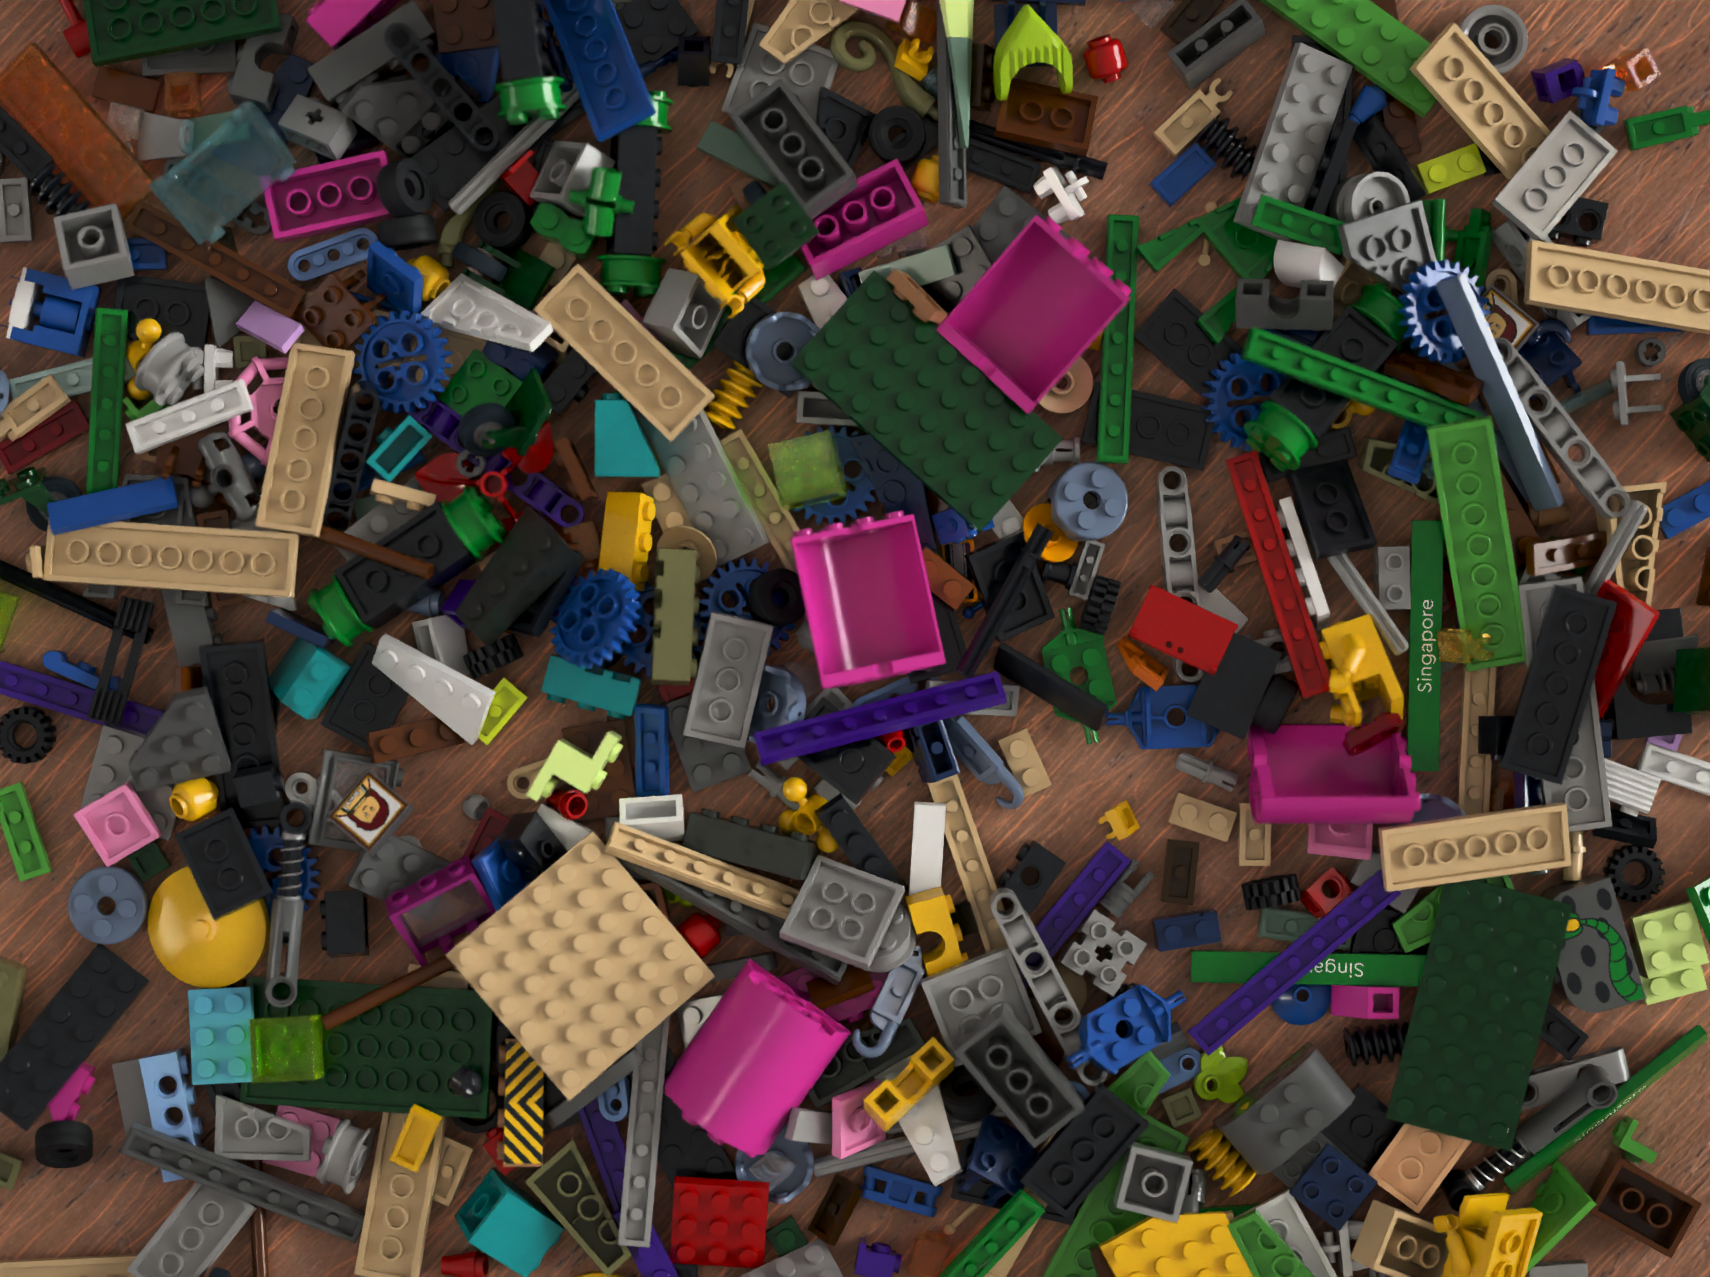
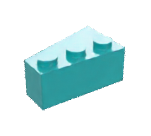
M550 655L541 692L548 693V700L565 704L566 699L578 702V708L594 712L596 707L608 710V716L625 720L626 716L631 717L634 715V707L637 705L643 678L605 668L601 669L592 665L591 669L585 666L578 668L560 656Z

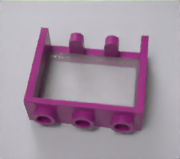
M469 856L451 862L447 867L432 875L422 877L418 882L405 889L397 890L391 896L384 899L389 918L421 967L428 964L425 955L426 951L440 945L443 952L447 954L455 947L453 937L466 930L471 934L481 925L480 923L496 913Z

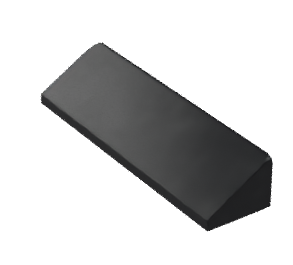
M1005 643L999 645L994 662L995 671H998V673L1094 731L1100 730L1110 714L1106 704Z

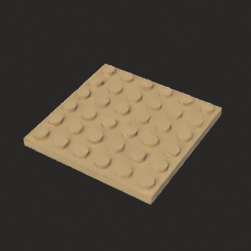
M593 831L446 954L569 1101L715 977L614 856L604 853L606 846Z

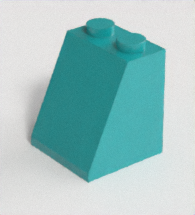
M602 394V400H595V476L659 477L661 476L660 465L632 404L628 400H623L622 394Z
M297 637L270 675V688L283 704L306 720L315 719L320 716L342 685L352 665L328 648H320Z
M493 1167L454 1215L469 1243L523 1277H528L532 1271L540 1266L543 1256L551 1246L558 1243L564 1231V1227L551 1211Z

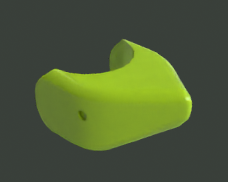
M1028 4L1021 8L1000 39L995 50L993 60L994 93L998 101H1006L1008 99L1010 82L1018 70L1027 64L1035 62H1045L1054 66L1058 85L1063 94L1071 93L1073 90V66L1067 47Z

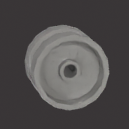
M1377 171L1354 175L1343 179L1334 188L1329 200L1328 213L1330 218L1347 223L1408 203L1410 198L1401 180L1391 173Z

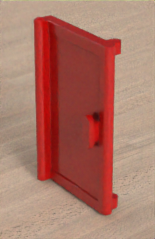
M1150 585L1149 592L1128 636L1214 676L1235 630L1238 629V624L1159 587Z

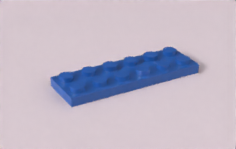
M543 0L595 137L602 142L656 114L612 0Z

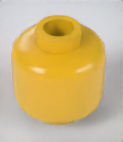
M932 155L931 160L921 159L918 162L910 183L917 197L931 204H937L939 201V156Z
M423 255L417 259L412 258L407 262L409 265L415 266L423 275L422 301L430 302L435 300L450 285L448 270L432 257Z
M204 777L192 779L174 786L169 801L171 809L177 817L193 822L216 810L219 791L212 781H208Z

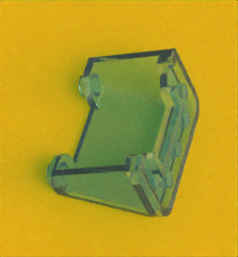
M253 101L244 102L231 113L233 118L226 119L222 126L180 163L175 164L163 177L162 175L149 185V188L199 245L206 241H209L211 244L215 243L226 233L223 229L225 225L278 179L283 183L297 171L293 167L297 161Z

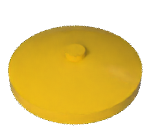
M189 866L166 878L156 890L148 911V934L157 958L173 976L192 986L209 989L220 988L243 979L261 962L269 944L270 917L264 899H261L214 921Z

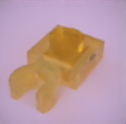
M1441 628L1436 632L1439 662L1469 664L1474 660L1473 656L1478 660L1486 661L1494 655L1493 651H1485L1481 647V643L1488 644L1492 640L1491 635L1482 634L1475 639L1471 637V630Z

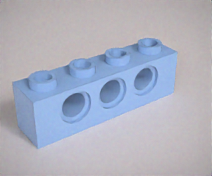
M182 1048L145 1055L140 1058L139 1063L153 1130L174 1138H184L189 1144L207 1150L206 1147L201 1146L199 1135H203V1126L200 1116H195L193 1105L197 1104V1096L194 1086H189L187 1074L191 1072L188 1055H183ZM164 1076H171L175 1079L177 1083L175 1091H168L164 1088ZM170 1107H177L182 1111L183 1119L181 1122H175L170 1118ZM161 1169L164 1183L185 1179L182 1176Z

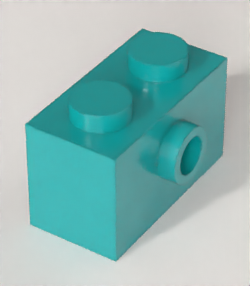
M406 414L393 429L387 426L375 439L379 444L366 457L365 461L390 483L433 436L410 415Z

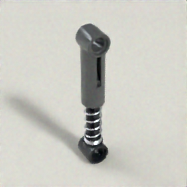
M298 800L288 801L281 807L279 812L280 832H282L281 838L284 840L283 849L280 850L283 852L282 862H279L282 865L281 874L278 875L281 878L280 887L277 888L280 892L279 895L272 899L265 983L267 1000L270 1004L279 1008L291 1005L297 996L304 899H301L299 894V887L302 885L300 874L304 872L301 869V861L305 859L302 856V848L306 846L303 842L309 833V826L312 821V815L308 806ZM295 808L304 812L302 823L291 825L287 822L286 816L290 810ZM282 943L287 944L285 973L280 972ZM279 982H284L290 987L288 995L282 998L276 997L272 993V988Z
M1590 1066L1584 1069L1578 1077V1083L1516 1129L1511 1152L1502 1149L1498 1151L1493 1150L1494 1154L1489 1158L1483 1157L1484 1161L1478 1166L1473 1165L1474 1169L1468 1168L1466 1171L1461 1169L1451 1170L1441 1183V1188L1451 1208L1459 1212L1464 1196L1479 1195L1481 1189L1485 1188L1486 1182L1489 1180L1494 1181L1498 1173L1504 1174L1505 1168L1509 1165L1514 1166L1518 1158L1524 1159L1526 1152H1532L1535 1155L1596 1108L1604 1109L1611 1106L1617 1099L1618 1090L1606 1070L1599 1066Z

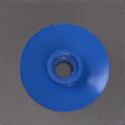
M1294 984L1273 1001L1271 1006L1281 1019L1290 1024H1311L1319 1020L1328 1010L1331 1003V985ZM1302 989L1306 990L1307 998L1299 1001L1297 999V992Z

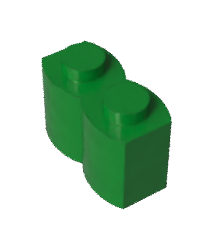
M541 203L530 221L534 231L542 239L551 243L561 244L567 253L579 259H588L598 242L596 235L582 231L583 221L568 219L567 215L560 208L549 203Z

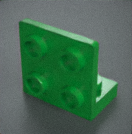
M474 349L446 386L445 391L441 393L439 400L462 417L468 410L483 403H497L504 407H510L523 382L501 366L494 364L479 350ZM490 427V428H488V429H486V430H481V431H483V432L485 433L486 431H489V430H499V428H498V427Z

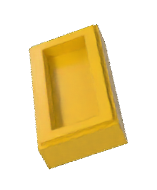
M413 1104L388 1160L417 1173L442 1120V1116Z

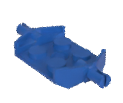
M1199 685L1161 686L1157 692L1151 687H1138L1127 711L1110 713L1108 718L1118 719L1105 721L1106 726L1124 725L1128 727L1140 749L1211 747L1220 730L1186 715ZM1173 708H1179L1184 713V720L1178 726H1172L1167 721V714Z
M1135 985L1081 1018L1079 1026L1080 1050L1066 1057V1061L1071 1062L1068 1065L1070 1068L1075 1069V1067L1083 1062L1091 1061L1096 1067L1108 1074H1117L1118 1069L1162 1042H1170L1171 1009L1186 1002V998L1181 997L1184 994L1182 991L1177 990L1167 998H1161L1145 985ZM1121 1020L1126 1022L1128 1026V1032L1123 1038H1120L1116 1033V1025Z

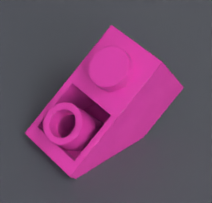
M1331 985V1015L1364 1019H1399V987Z
M84 1062L49 1104L53 1122L63 1120L74 1121L81 1109V1106L77 1104L82 1094L87 1095L95 1083L96 1078L92 1077L96 1069L95 1067Z

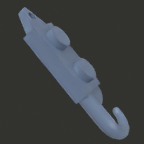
M963 715L960 718L954 716L943 719L956 756L979 782L983 781L989 785L1002 782L1013 795V800L1006 801L997 796L995 801L1005 809L1018 808L1024 799L1023 789L1020 783L1003 765L1004 761Z
M919 945L913 951L917 953V956H914L912 953L903 965L888 972L869 1012L871 1023L882 1032L876 1045L873 1047L864 1046L860 1041V1030L855 1029L853 1045L861 1055L868 1058L878 1057L888 1049L917 990L920 979H922L926 970L922 968L921 947Z

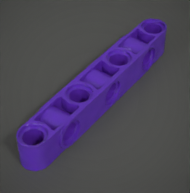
M425 399L426 409L415 413L406 412L420 422L421 426L458 453L466 450L461 445L458 429L462 416L442 401L432 402ZM477 428L476 435L486 438V434ZM501 453L486 457L487 465L484 472L500 473L513 461L507 460ZM470 454L468 460L479 466V459L475 460L476 455ZM518 465L507 474L508 489L546 517H550L558 524L572 529L579 527L583 523L585 511L581 504L567 495L566 491L540 472L535 474L527 473V481L521 486H515L511 480L512 473L516 469H520ZM569 505L575 506L579 512L577 520L572 523H566L562 518L563 509Z

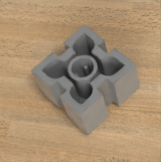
M1092 909L1076 930L1082 934L1078 943L1069 941L1056 962L1077 976H1082L1084 972H1087L1091 975L1088 981L1089 984L1106 995L1114 997L1127 975L1121 972L1125 963L1134 965L1147 943L1127 930H1120L1117 934L1112 930L1115 922ZM1106 946L1108 949L1106 951L1108 952L1107 958H1101L1098 961L1096 959L1098 954L1095 953L1096 948Z

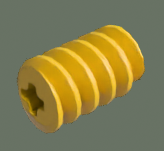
M732 360L737 370L726 369V373L731 380H719V384L724 390H712L717 401H711L707 405L710 411H705L708 419L720 428L735 430L736 426L731 421V418L742 419L743 417L738 407L748 409L750 406L744 398L746 396L756 398L757 395L752 390V386L762 388L764 385L754 377L749 369Z
M1212 1128L1200 1135L1189 1146L1188 1151L1200 1150L1196 1157L1197 1161L1207 1158L1208 1162L1203 1169L1205 1171L1213 1168L1216 1169L1212 1179L1214 1181L1220 1178L1224 1179L1220 1189L1224 1190L1231 1187L1232 1191L1228 1196L1229 1198L1243 1190L1253 1180L1256 1173L1251 1167L1246 1168L1248 1163L1243 1157L1238 1158L1240 1153L1236 1148L1230 1149L1232 1144L1227 1138L1222 1139L1224 1134L1219 1128L1213 1130Z

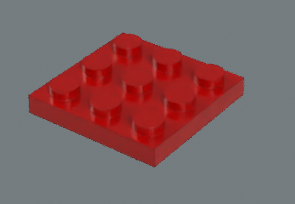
M675 1176L670 1251L672 1263L759 1268L763 1266L769 1182Z

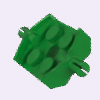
M1072 607L1066 608L1068 620L1066 619L1065 609H1059L1063 628H1061L1059 634L1041 648L1045 668L1103 702L1110 710L1117 704V700L1115 699L1103 635L1077 628L1073 619ZM1077 666L1084 668L1087 673L1086 681L1080 685L1072 683L1069 677L1070 671ZM1053 706L1055 716L1081 723ZM1081 723V726L1084 727L1086 744H1093L1090 731L1092 732L1093 742H1100L1097 731Z

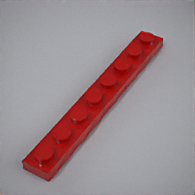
M1252 451L1227 459L1225 463L1302 700L1329 692L1330 676L1257 452Z

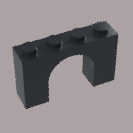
M1681 608L1657 610L1660 612V615L1645 642L1684 637ZM1624 677L1608 706V715H1605L1604 720H1611L1612 722L1611 740L1693 733L1691 714L1673 712L1674 703L1653 705L1640 701L1630 692Z

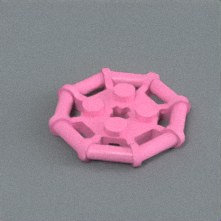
M255 356L250 359L251 363L235 380H244L247 387L258 374L263 382L252 395L249 394L254 408L253 411L249 412L250 421L241 425V415L229 419V432L227 433L230 439H235L259 459L263 466H267L277 418V413H274L273 408L278 406V402L281 399L285 377L269 378L266 370L287 369L289 357L258 358ZM254 428L261 436L268 439L266 449L250 437L246 431Z

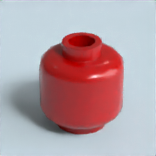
M1110 34L1088 41V47L1083 51V58L1092 79H1102L1104 84L1120 79V72L1128 66L1121 41L1118 38H1111Z
M692 913L676 928L700 959L706 957L721 942V936L718 931L721 925L711 914L704 916L701 913Z

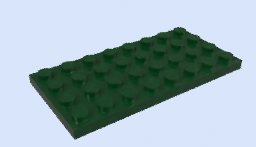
M874 270L790 362V365L972 528L980 533L1063 438L1033 411L1027 414L995 385L984 372L972 364L937 332V325L930 320L926 323L917 317L913 312L915 306L909 300L904 302L892 291L894 287Z
M1478 880L1444 884L1386 1118L1511 1152L1572 904Z
M247 977V986H253L258 1081L241 1083L240 1102L409 1114L413 1104H416L440 1116L489 1118L495 1013L476 990L417 986L327 1031L320 1016L385 984L298 979L295 1001L287 1007L279 1008L270 1004L266 998V977ZM279 982L272 988L273 995L279 998L287 996L290 991L289 985L284 982ZM463 1065L468 1069L473 1067L482 1079L481 1091L474 1097L456 1096L454 1089L449 1087L452 1077Z

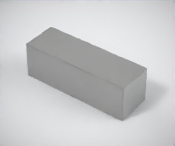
M1094 540L1084 541L1077 563L1076 574L1072 586L1068 590V595L1083 600L1088 599L1105 544Z
M1583 1259L1538 1262L1526 1274V1277H1588L1587 1262Z

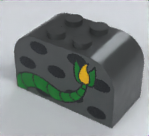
M1594 873L1582 877L1580 881L1571 880L1554 885L1543 891L1539 895L1540 897L1573 905L1552 986L1556 994L1565 1002L1591 1013L1608 1011L1646 999L1611 878Z
M1308 1041L1246 1092L1238 1101L1234 1102L1216 1117L1213 1122L1258 1176H1262L1280 1166L1337 1119L1354 1101L1355 1094L1316 1047Z

